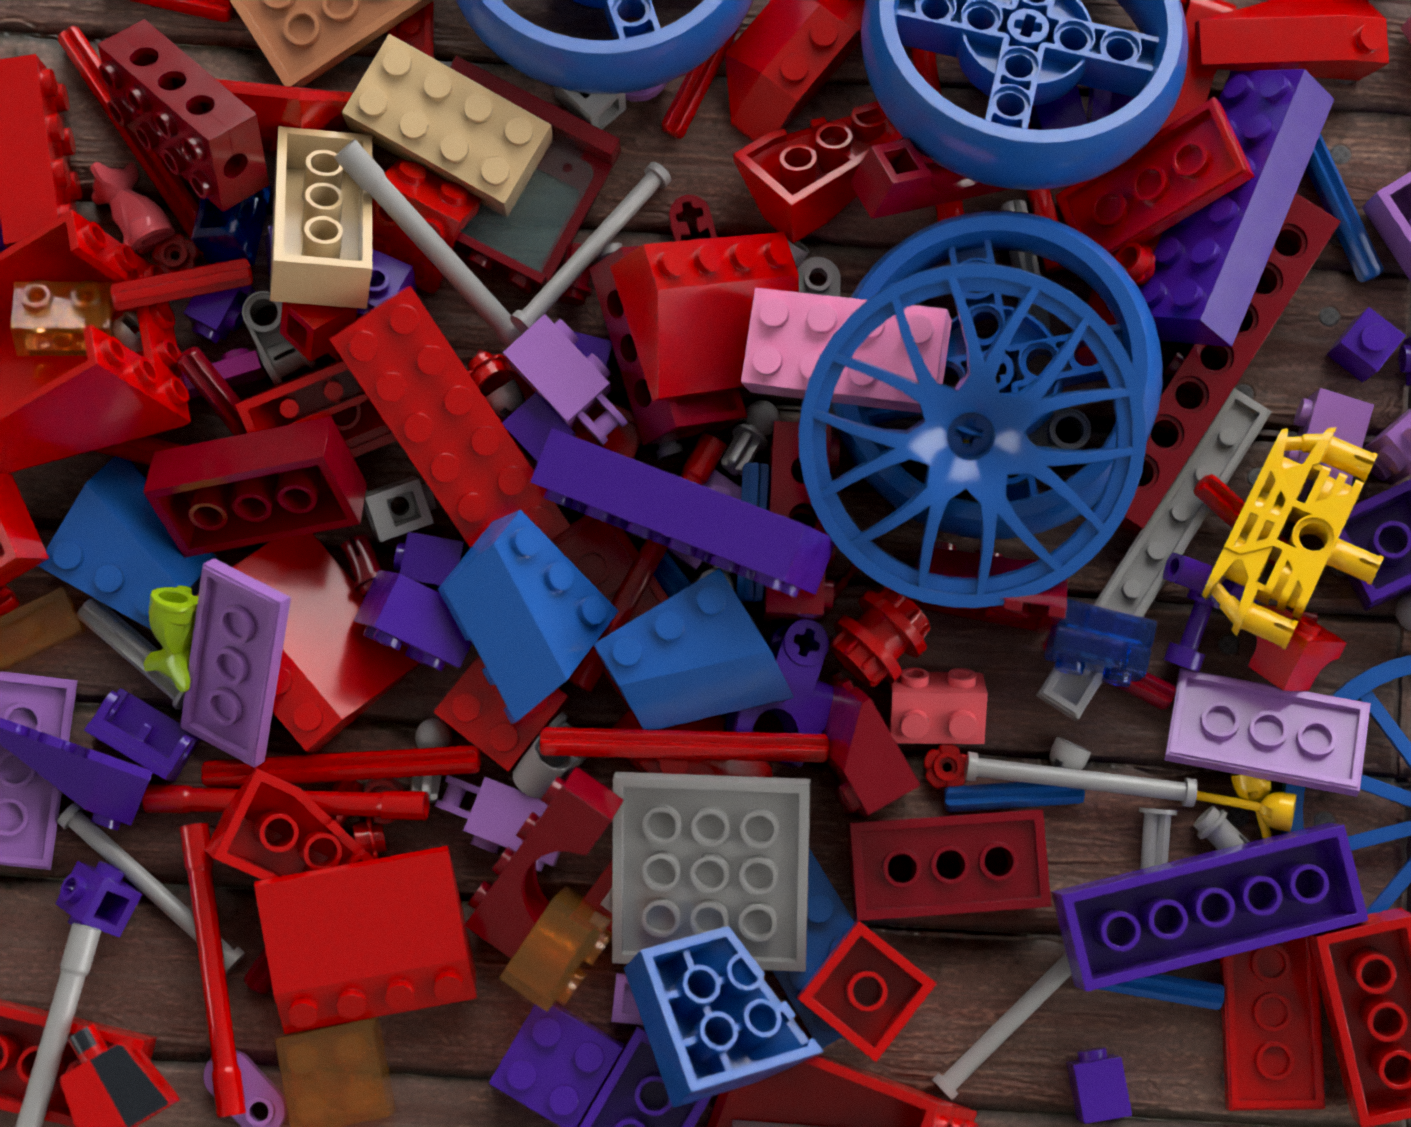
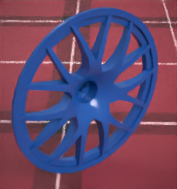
M967 263L926 270L895 282L869 298L844 321L820 354L808 380L799 422V457L804 484L812 507L823 528L836 546L856 567L878 583L910 598L946 607L979 608L999 606L1005 602L1004 599L1000 598L1036 595L1072 576L1100 551L1124 519L1137 490L1146 450V415L1141 388L1134 367L1124 347L1111 328L1089 305L1069 290L1047 278L1028 271L997 264ZM962 292H994L1020 298V302L983 358L974 323ZM949 293L953 294L961 322L967 359V373L955 388L935 381L923 361L904 313V309L926 299ZM1032 303L1053 313L1073 329L1058 353L1038 377L1020 392L1000 393L995 378L1016 330ZM895 315L917 381L852 358V355L874 330ZM1080 339H1082L1096 357L1107 379L1109 388L1045 395L1067 364ZM846 366L878 379L917 401L920 405L923 419L908 430L882 429L829 414L828 411L834 389ZM1113 399L1116 417V445L1113 448L1059 450L1034 445L1024 434L1037 416L1066 407ZM972 418L974 426L981 429L980 435H973L969 443H962L960 434L954 433L955 427L964 426L966 419ZM829 424L855 436L889 446V448L832 481L826 454V426ZM909 459L927 464L926 482L897 510L864 532L857 527L849 516L837 494L841 489L891 465ZM1113 459L1107 483L1093 510L1048 467ZM1030 473L1046 483L1072 504L1086 518L1085 522L1069 539L1049 553L1026 528L1008 502L1005 494L1007 476L1009 474ZM967 489L978 501L980 510L981 549L978 576L976 578H963L929 573L936 535L948 500ZM927 508L918 569L890 556L871 541ZM997 513L1041 559L1014 571L988 576L993 556Z

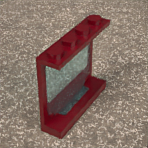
M456 56L450 66L451 69L551 124L553 141L508 217L506 218L487 206L480 204L477 215L459 232L454 245V249L467 255L465 260L475 268L486 273H490L493 268L507 275L506 281L516 289L528 294L533 289L540 292L556 274L566 256V245L573 243L620 156V138Z

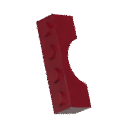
M910 139L871 146L850 181L871 219L1009 190L1008 188L976 182L947 170L928 157L920 156Z
M577 766L566 781L558 776L555 778L540 800L548 806L540 817L532 811L515 835L523 840L518 850L514 851L509 846L506 848L492 868V871L499 875V877L492 886L483 881L467 904L475 909V911L464 926L511 959L535 928L550 904L537 881V859L554 852H573L586 856L624 801V799Z

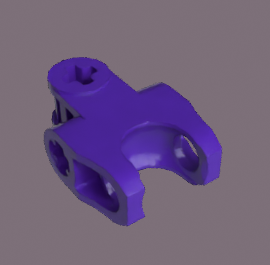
M803 619L780 625L773 631L768 647L794 699L726 713L723 731L752 732L757 718L766 711L779 719L784 733H822L827 725L834 692L832 685L818 680L829 646L828 635L822 625L814 620ZM797 636H799V637H798V644H800L801 646H804L803 652H800V653H799V648H800V646H799L798 644H796V643L793 642V641H794V637H797ZM780 761L781 764L791 768L802 767L804 762Z

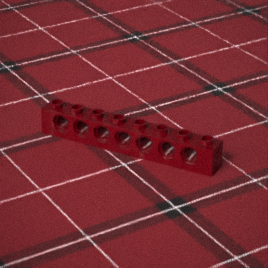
M1295 193L1277 239H1283L1291 245L1293 255L1283 256L1277 252L1275 246L1273 247L1261 276L1266 281L1269 292L1268 294L1254 292L1243 319L1244 332H1238L1232 347L1192 344L1186 354L1177 351L1163 372V375L1170 379L1161 391L1160 405L1154 427H1161L1169 432L1171 446L1167 448L1159 447L1153 442L1151 434L1148 438L1143 463L1147 482L1145 486H1137L1135 496L1124 519L1120 523L1121 527L1134 535L1144 529L1341 222L1299 194ZM1209 351L1214 353L1220 361V369L1217 371L1207 369L1201 362V352ZM1185 389L1190 391L1196 400L1195 408L1186 409L1180 406L1176 400V390Z

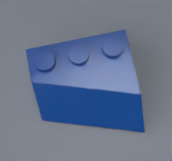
M114 456L85 483L46 549L49 559L39 564L38 567L151 630L149 622L151 591L157 588L177 587L180 585L191 588L192 595L196 596L199 593L203 563L214 558L220 559L213 552L184 558L143 493L147 479L135 467L132 461Z
M521 510L491 522L438 588L465 640L472 641L485 665L482 671L490 685H496L507 705L503 710L511 724L519 721L568 680L619 612Z
M720 568L594 643L595 652L642 729L660 730L699 721L704 718L794 699L770 648Z
M729 926L642 949L624 967L673 1108L762 1081L824 1052L815 1039L811 1038L809 1040L793 1018L796 1014L787 1002L783 1001L781 1003L764 981L765 973Z

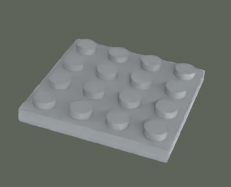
M615 772L613 776V792L624 799L613 817L612 963L628 964L642 949L729 926L762 970L805 972L807 959L810 779Z

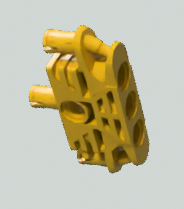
M1328 427L1321 434H1303L1302 436L1287 437L1288 428L1280 431L1224 545L1202 596L1207 600L1212 595L1220 604L1219 608L1233 623L1231 631L1236 637L1240 630L1243 629L1281 646L1282 649H1286L1298 621L1291 620L1254 603L1256 599L1268 605L1270 599L1278 602L1276 609L1284 612L1287 606L1294 609L1292 616L1300 619L1326 565L1367 582L1366 584L1370 586L1384 557L1377 556L1341 540L1339 537L1364 485L1363 482L1366 481L1378 454L1335 437L1334 434L1337 427ZM1284 451L1310 453L1302 464L1283 456ZM1321 463L1329 465L1333 468H1336L1361 480H1355L1353 486L1348 485L1345 483L1348 477L1347 475L1339 473L1337 479L1332 478L1329 476L1331 468L1321 465ZM1309 479L1315 482L1306 502L1302 503L1298 501V498ZM1290 520L1296 524L1293 527L1289 543L1286 544L1279 541V538L1287 521ZM1306 534L1316 535L1322 540L1324 548L1317 551L1307 550L1302 546L1299 538ZM1269 559L1277 563L1266 585L1258 581ZM1225 579L1245 587L1241 602L1234 595H1230L1224 588L1222 583Z

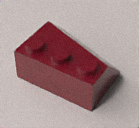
M935 541L929 573L948 577L976 578L978 576L980 550H975V553L956 551V545ZM921 546L916 552L914 568L917 569L919 567ZM993 552L988 576L1014 571L1037 560L1004 558L1002 554ZM1068 578L1036 595L1000 598L1004 599L1005 602L999 606L979 608L946 607L913 598L910 599L922 610L1045 633L1065 619Z
M835 669L828 674L826 681L827 684L833 686L834 692L827 725L821 733L827 735L829 740V754L825 762L839 785L833 790V793L846 815L855 812L857 818L860 819L921 785L872 700L858 687L854 688L851 681L847 677L843 678L841 672Z

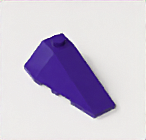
M0 717V744L83 809L93 812L91 822L116 831L119 830L121 822L132 825L153 771Z

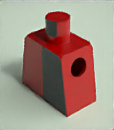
M92 1024L67 1039L81 1065L60 1077V1084L75 1127H137L180 1101L174 1089L131 1038L122 1040L108 1048L95 1024Z

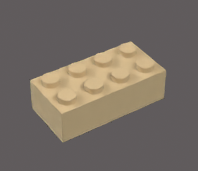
M391 34L385 39L342 111L348 129L357 134L372 135L373 143L406 161L422 165L428 172L447 182L463 186L469 193L481 198V204L506 218L553 141L552 127L548 122Z
M278 126L274 166L270 301L367 309L372 274V196L360 188L334 157L354 139L372 157V135Z

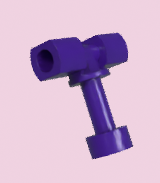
M1173 552L1166 562L1163 579L1189 588L1186 598L1195 602L1179 645L1169 642L1163 660L1200 672L1206 655L1197 652L1212 609L1221 610L1219 608L1220 604L1212 595L1207 600L1202 596L1206 583L1212 573V566ZM1225 579L1222 583L1224 588L1230 595H1234L1241 602L1245 587Z

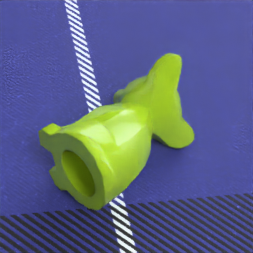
M179 585L177 587L157 588L151 591L149 602L150 627L163 649L153 651L146 656L143 666L146 671L158 670L172 679L180 692H187L190 688L188 666L198 596L192 595L191 588Z

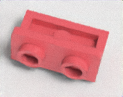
M911 667L903 669L902 675L894 683L889 682L891 692L889 731L896 743L985 744L988 692L982 673L974 672L967 668H954L949 672H928L922 668Z

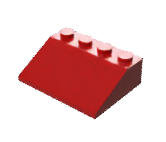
M785 232L643 244L610 266L653 402L746 389L741 383L755 288L799 292V274Z
M313 533L270 541L232 567L291 597L273 713L305 751L313 754L318 752L420 665V663L404 656L408 647L402 645L398 651L363 636L366 627L354 622V619L364 598L360 591H355L353 587L355 582Z
M448 846L255 881L254 888L272 989L284 1034L477 999L476 964L468 930L464 926L466 921Z

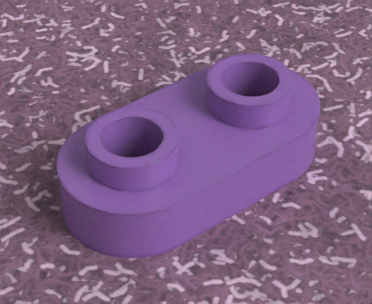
M236 1050L237 1063L242 1075L246 1113L233 1115L232 1117L241 1127H280L288 1113V1104L285 1096L245 1053ZM211 1058L204 1069V1083L207 1090L214 1097L212 1084L213 1064ZM256 1102H262L268 1107L269 1113L265 1120H259L254 1116L253 1106Z

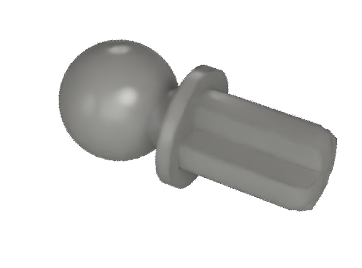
M765 400L752 402L745 409L747 418L743 420V424H738L734 427L732 431L734 439L721 459V466L730 475H742L744 464L752 463L756 454L764 451L768 445L766 436L772 434L774 421H780L779 412L772 403Z
M430 718L418 726L415 733V741L418 748L450 747L453 741V732L451 727L442 719ZM442 775L412 777L410 791H427L430 803H434L438 799Z

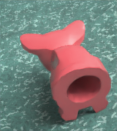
M95 162L91 165V171L95 176L93 182L94 192L91 195L92 200L97 205L110 204L112 220L123 234V243L129 245L133 251L138 250L140 254L152 251L157 243H162L164 239L175 234V230L167 215L157 203L144 195L132 191V187L139 177L138 168L134 163L127 164L123 169L109 168L100 162Z

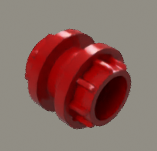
M885 586L878 594L868 590L858 600L864 613L857 620L843 615L834 624L837 635L832 639L830 647L837 660L856 679L869 687H876L883 679L894 683L902 675V669L896 660L904 652L911 657L918 658L927 649L923 638L930 631V622L920 608L907 596Z

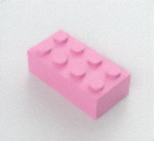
M755 288L741 383L750 393L803 399L808 380L823 349L844 321L867 300ZM916 305L904 309V313L923 361L935 381L943 384L952 324L948 310ZM895 315L874 330L852 355V358L917 381ZM846 366L834 389L831 400L833 403L922 413L919 403L902 391Z

